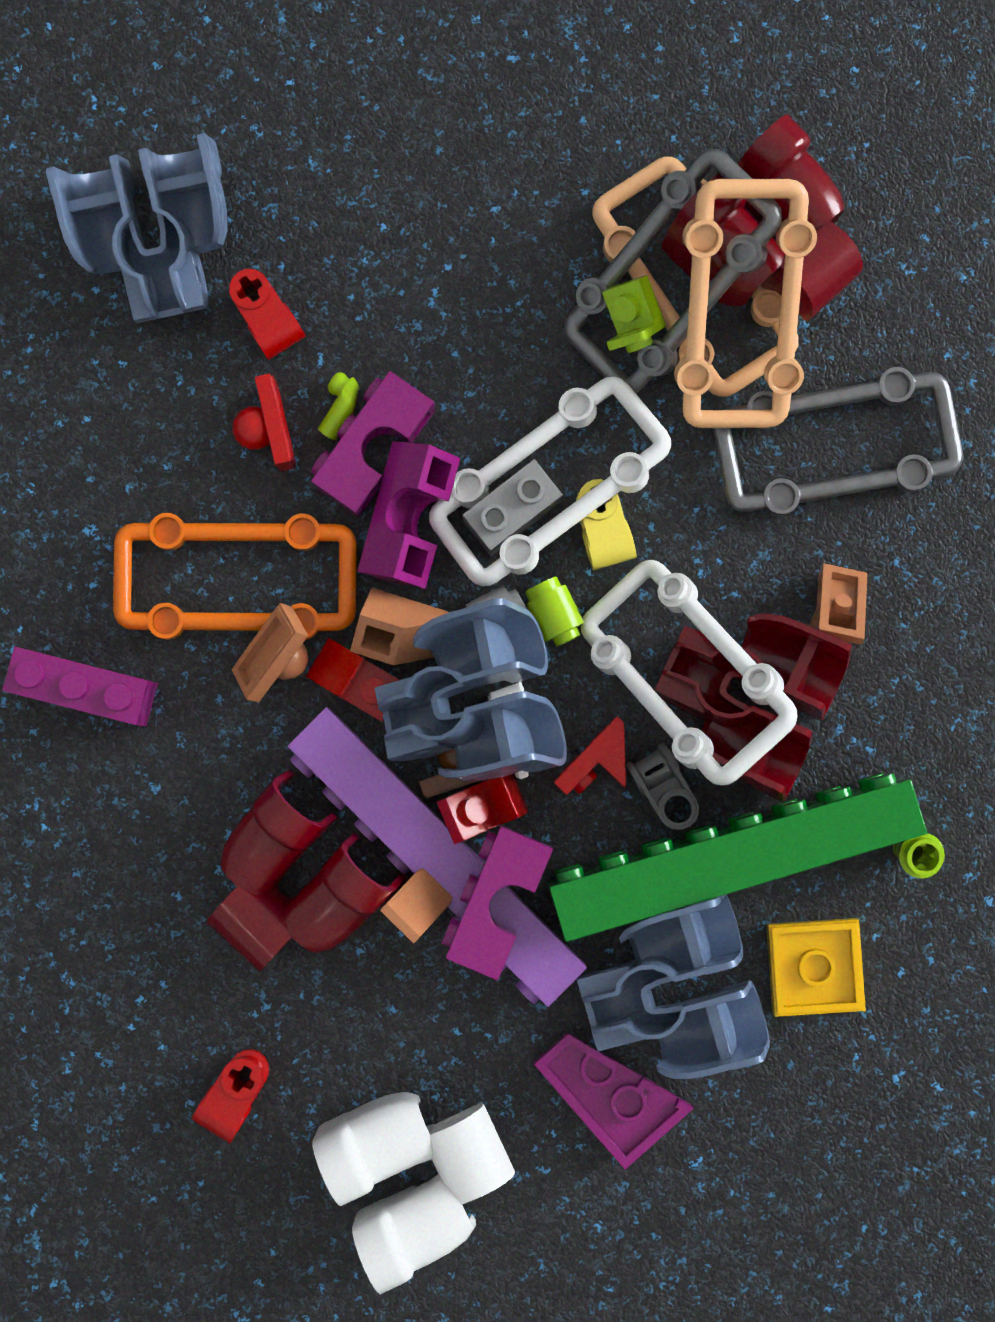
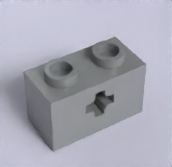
M534 459L463 514V522L491 557L500 550L502 543L508 537L521 534L560 504L563 494Z

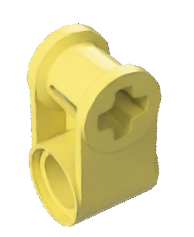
M596 479L585 483L580 489L576 501L604 480ZM617 493L602 507V513H597V510H594L580 521L583 541L592 570L637 558L632 533L624 517Z

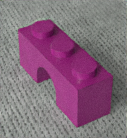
M391 371L388 372L383 380L376 378L363 397V400L367 402L357 417L351 414L344 421L337 433V436L341 438L339 443L331 453L327 450L324 451L311 470V473L315 475L311 481L314 487L357 518L361 517L380 490L383 478L381 474L373 470L365 462L364 455L368 444L373 439L382 435H391L403 442L413 443L436 411L433 400Z
M392 442L357 572L389 583L426 589L437 545L420 539L418 535V521L422 511L431 502H449L460 462L459 457L429 444Z
M14 646L2 691L133 725L147 726L158 683Z
M500 825L497 834L488 831L478 854V857L486 860L479 877L470 874L460 897L461 901L468 903L461 920L451 918L441 944L449 947L446 959L498 981L516 939V932L495 922L489 910L490 900L499 889L509 885L520 886L535 893L553 848L502 825Z

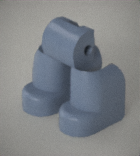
M205 133L197 134L199 149L193 151L158 155L147 148L138 150L152 209L157 214L160 228V246L152 249H146L133 202L136 193L129 160L117 154L109 156L111 169L86 174H70L54 166L46 168V175L60 229L71 255L89 273L105 274L122 271L133 320L136 323L208 307L207 285L199 254L223 247L228 228L227 208L220 179L222 167L216 141Z
M504 598L491 599L467 608L449 612L433 618L422 625L413 637V646L430 650L438 666L427 667L415 673L413 677L375 687L378 709L383 713L386 734L384 735L387 757L391 761L422 759L455 749L457 769H437L439 775L461 781L489 780L520 771L534 773L561 766L566 761L567 746L563 726L555 707L545 697L521 691L465 707L463 712L451 714L448 699L451 696L504 680L517 683L545 675L547 672V649L538 622L528 609Z
M727 894L634 922L619 936L620 943L629 940L635 960L607 966L577 978L597 1052L641 1040L659 1039L662 1061L656 1065L657 1071L673 1079H694L759 1064L765 1060L770 1048L765 1015L758 993L751 980L722 987L713 994L656 1006L651 991L654 987L664 983L678 982L705 974H712L739 965L743 958V946L737 920Z

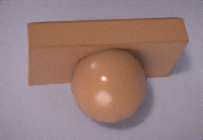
M279 603L232 668V672L247 700L259 703L277 678L282 680L295 679L305 671L309 659L303 642L308 637V634L291 606Z

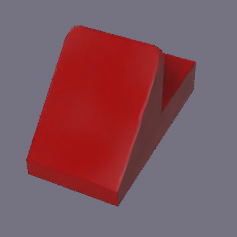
M328 638L306 675L310 680L381 722H384L383 713L378 709L375 687L399 681V679L358 654L350 652L349 649Z
M614 717L552 781L565 795H568L572 789L578 794L585 790L597 777V774L592 770L597 764L621 787H626L624 722L620 718Z
M513 774L486 780L437 801L454 844L463 842L498 825L515 820L528 812Z

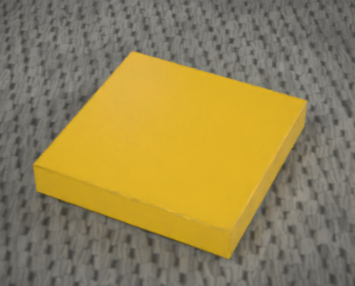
M849 918L766 924L772 1014L775 1017L866 1011L859 919Z

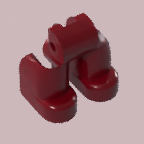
M786 114L773 123L751 145L740 159L738 165L752 179L796 180L804 185L808 192L807 221L814 226L817 233V241L813 250L804 256L799 315L807 321L814 317L861 273L863 261L856 244L842 229L834 224L845 210L841 193L831 177L807 152L811 142L809 135L789 114ZM718 173V174H716L714 177H712L710 180L724 179V178ZM698 191L679 211L662 242V248L665 253L690 278L692 254L683 243L682 234L687 223L695 218V204ZM746 199L715 200L713 220L722 229L723 243L720 250L711 256L709 282L727 262L725 254L730 240L740 234H751L759 223L749 212L759 222L763 220V216ZM774 199L781 208L783 221L788 218L790 200ZM773 238L766 244L767 258L763 266L754 272H742L718 302L728 306H744L760 285L765 289L777 291L780 296L782 295L785 253L779 248Z
M761 613L748 617L746 622L748 629L741 648L757 664H769L781 675L784 682L783 692L794 703L797 710L822 721L833 702L849 665L852 645L785 616ZM685 625L654 691L663 701L705 720L701 731L713 743L714 759L721 766H724L778 716L754 705L750 707L728 694L734 680L742 681L743 676L703 633ZM796 724L782 740L739 779L753 785L757 791L784 803L806 759L812 743L813 732Z
M291 769L270 782L255 799L252 808L243 816L226 841L220 865L225 875L237 887L206 921L210 927L259 972L270 963L291 938L305 949L314 953L337 947L352 936L407 877L401 872L389 886L385 887L366 876L354 864L347 852L359 838L354 832L328 858L322 869L297 895L287 898L278 889V885L283 876L337 819V816L332 812L321 822L311 821L296 811L284 799L280 791L295 775Z

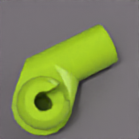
M343 372L336 373L327 386L329 393L336 395L337 398L318 427V430L323 435L332 440L339 438L337 433L340 427L351 414H354L359 393V384L355 378H348Z

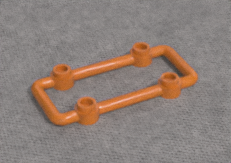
M161 513L154 517L151 523L126 524L119 529L115 536L113 613L118 624L125 629L150 630L155 636L166 640L177 638L184 630L260 631L272 614L183 612L171 603L157 604L150 612H132L133 541H152L156 546L168 551L178 549L185 541H287L293 548L299 551L312 550L319 542H338V613H317L313 607L304 603H298L291 607H293L308 634L305 640L314 637L318 631L344 630L355 619L357 542L352 530L345 525L319 524L314 517L304 513L292 516L286 523H184L175 514Z

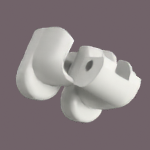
M400 1092L377 1098L319 1126L312 1143L314 1156L323 1180L331 1196L339 1206L368 1194L372 1191L374 1184L420 1163L432 1160L438 1172L436 1176L418 1187L414 1185L392 1196L368 1205L356 1213L352 1226L354 1243L363 1268L371 1284L379 1294L407 1282L412 1278L414 1271L449 1254L465 1242L476 1227V1219L473 1214L469 1217L467 1216L462 1204L494 1191L510 1180L515 1174L508 1155L482 1102L437 1124L426 1126L418 1105L420 1102L419 1096L409 1092Z

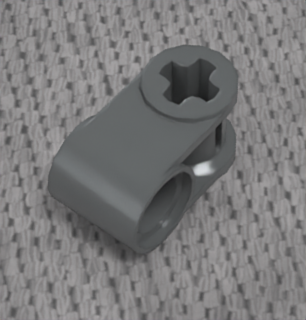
M663 741L657 744L656 751L635 763L628 761L625 763V769L643 799L647 801L662 826L670 830H682L690 827L696 821L699 815L698 802L683 778V773L677 761ZM659 764L662 765L661 769L649 776H645L644 773ZM673 796L684 799L688 805V815L679 823L670 821L664 811L667 800Z

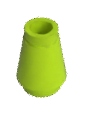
M929 833L893 844L894 854L897 856L902 868L912 877L921 879L931 877L943 865L945 857L943 845L935 836Z

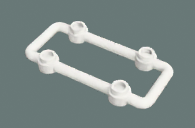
M615 376L606 377L588 390L572 388L561 396L557 413L479 471L468 468L457 472L449 502L437 501L432 506L429 513V523L461 569L474 584L491 586L509 573L517 575L526 574L536 567L540 550L618 492L635 493L641 490L648 482L649 470L668 455L671 448V438L666 429L622 378ZM610 395H614L653 444L640 454L626 452L617 456L610 467L611 476L530 536L516 534L508 537L500 547V558L487 568H483L448 521L447 516L460 506L468 509L472 508L489 494V485L568 426L583 428L591 424L597 414L596 405Z
M642 561L583 616L584 624L580 626L581 633L592 647L591 660L605 674L617 675L673 739L672 753L680 763L687 768L699 769L713 784L729 785L739 779L793 729L798 718L797 709L783 692L784 682L781 675L769 664H757L697 601V588L687 576L681 573L672 574L658 561ZM649 578H652L659 586L657 592L661 603L673 613H684L743 676L742 688L746 695L757 704H769L778 714L774 721L724 766H721L713 757L714 746L711 739L697 728H687L630 664L631 652L629 647L616 636H606L598 627L604 619Z

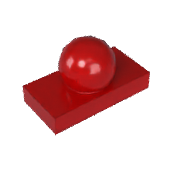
M270 373L256 376L255 382L261 407L248 406L239 411L232 424L234 438L242 447L249 450H260L270 444L274 463L278 470L282 472L295 469L297 464L278 384Z

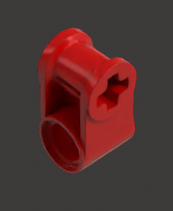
M244 269L233 276L229 284L231 298L247 322V328L268 360L306 337L285 302L282 303L268 279L261 272L255 269ZM250 286L258 291L260 297L254 302L247 297L244 291Z
M245 1049L238 1052L224 1067L215 1084L213 1083L207 1091L191 1120L230 1144L250 1113L251 1105L268 1078L269 1063L266 1057L261 1052L253 1049ZM244 1066L252 1070L250 1079L247 1082L239 1078Z

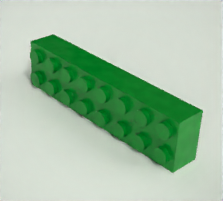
M878 773L858 779L859 788L853 790L850 789V786L842 788L841 786H834L814 793L816 801L806 803L805 799L799 801L797 798L791 799L784 803L780 802L771 805L773 813L766 816H761V813L754 814V811L730 817L727 819L729 827L717 830L716 826L711 827L708 824L685 831L686 839L672 843L671 839L667 840V837L643 843L641 844L642 853L628 856L627 853L620 850L598 857L599 865L585 870L580 866V863L554 870L555 878L548 880L547 884L566 942L926 835L928 834L911 779H896L894 773L886 775Z

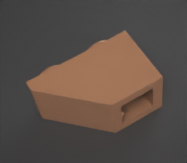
M372 587L360 613L350 652L391 665L434 658L430 650L414 647L413 637L422 625L433 618L449 612Z

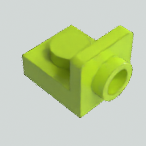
M647 275L614 285L602 291L618 334L606 342L609 351L625 346L627 352L631 353L645 348L653 343L651 336L666 327Z

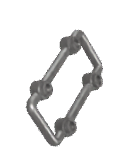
M711 148L703 151L694 159L686 171H674L665 177L661 187L662 200L602 275L597 278L585 279L580 283L576 291L577 305L565 321V337L581 356L603 378L613 376L622 378L635 393L643 389L653 376L666 375L675 368L678 359L676 349L687 337L689 307L662 339H655L651 345L638 351L637 360L639 366L630 377L582 331V326L592 314H603L609 311L602 291L617 285L678 209H682L689 199L702 187L701 180L711 168H714L724 179H752L720 149ZM746 199L763 216V220L751 234L737 235L728 243L725 254L727 262L709 282L707 313L742 272H754L765 263L767 258L766 244L778 231L782 222L781 208L774 199Z
M892 367L886 370L877 381L791 396L788 413L790 415L873 399H880L889 406H897L909 399L913 392L930 389L933 394L945 458L929 462L923 456L912 454L901 459L891 469L797 486L791 480L779 478L770 482L763 492L745 495L743 494L731 428H713L728 503L740 512H753L765 509L774 516H784L792 512L798 503L897 486L904 492L914 493L927 486L931 479L954 474L963 462V450L948 381L936 372L911 374L904 368ZM759 391L749 399L747 404L729 407L724 410H769L772 408L773 392Z

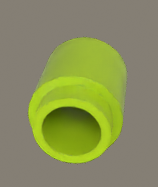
M557 577L548 579L524 592L529 601L525 605L538 622L545 643L553 640L556 647L580 636L577 628L583 625L584 621L567 586H561Z

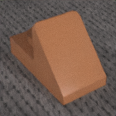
M823 563L818 578L817 606L809 626L846 642L862 645L865 638L867 573Z
M421 868L391 896L380 911L410 941L415 943L449 906L453 898L425 869Z

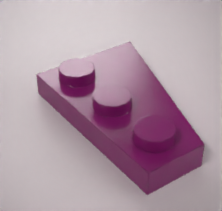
M568 1031L534 1061L536 1068L624 1169L628 1168L694 1109L690 1103L604 1052H597L595 1047Z

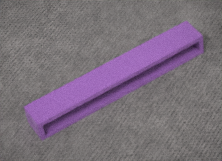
M326 707L288 745L295 753L290 758V761L307 778H310L315 773L326 785L322 793L339 810L347 806L359 818L354 825L371 842L379 838L391 850L386 857L404 875L410 870L415 874L419 869H425L451 894L453 899L448 908L455 914L453 918L461 920L468 904L460 900L470 874L479 877L485 862L464 841L454 844L445 822L331 708ZM505 886L492 896L489 904L490 914L495 922L516 932V939L503 970L508 967L520 979L515 986L530 1002L535 1004L540 999L549 1007L583 973L587 966L509 886Z

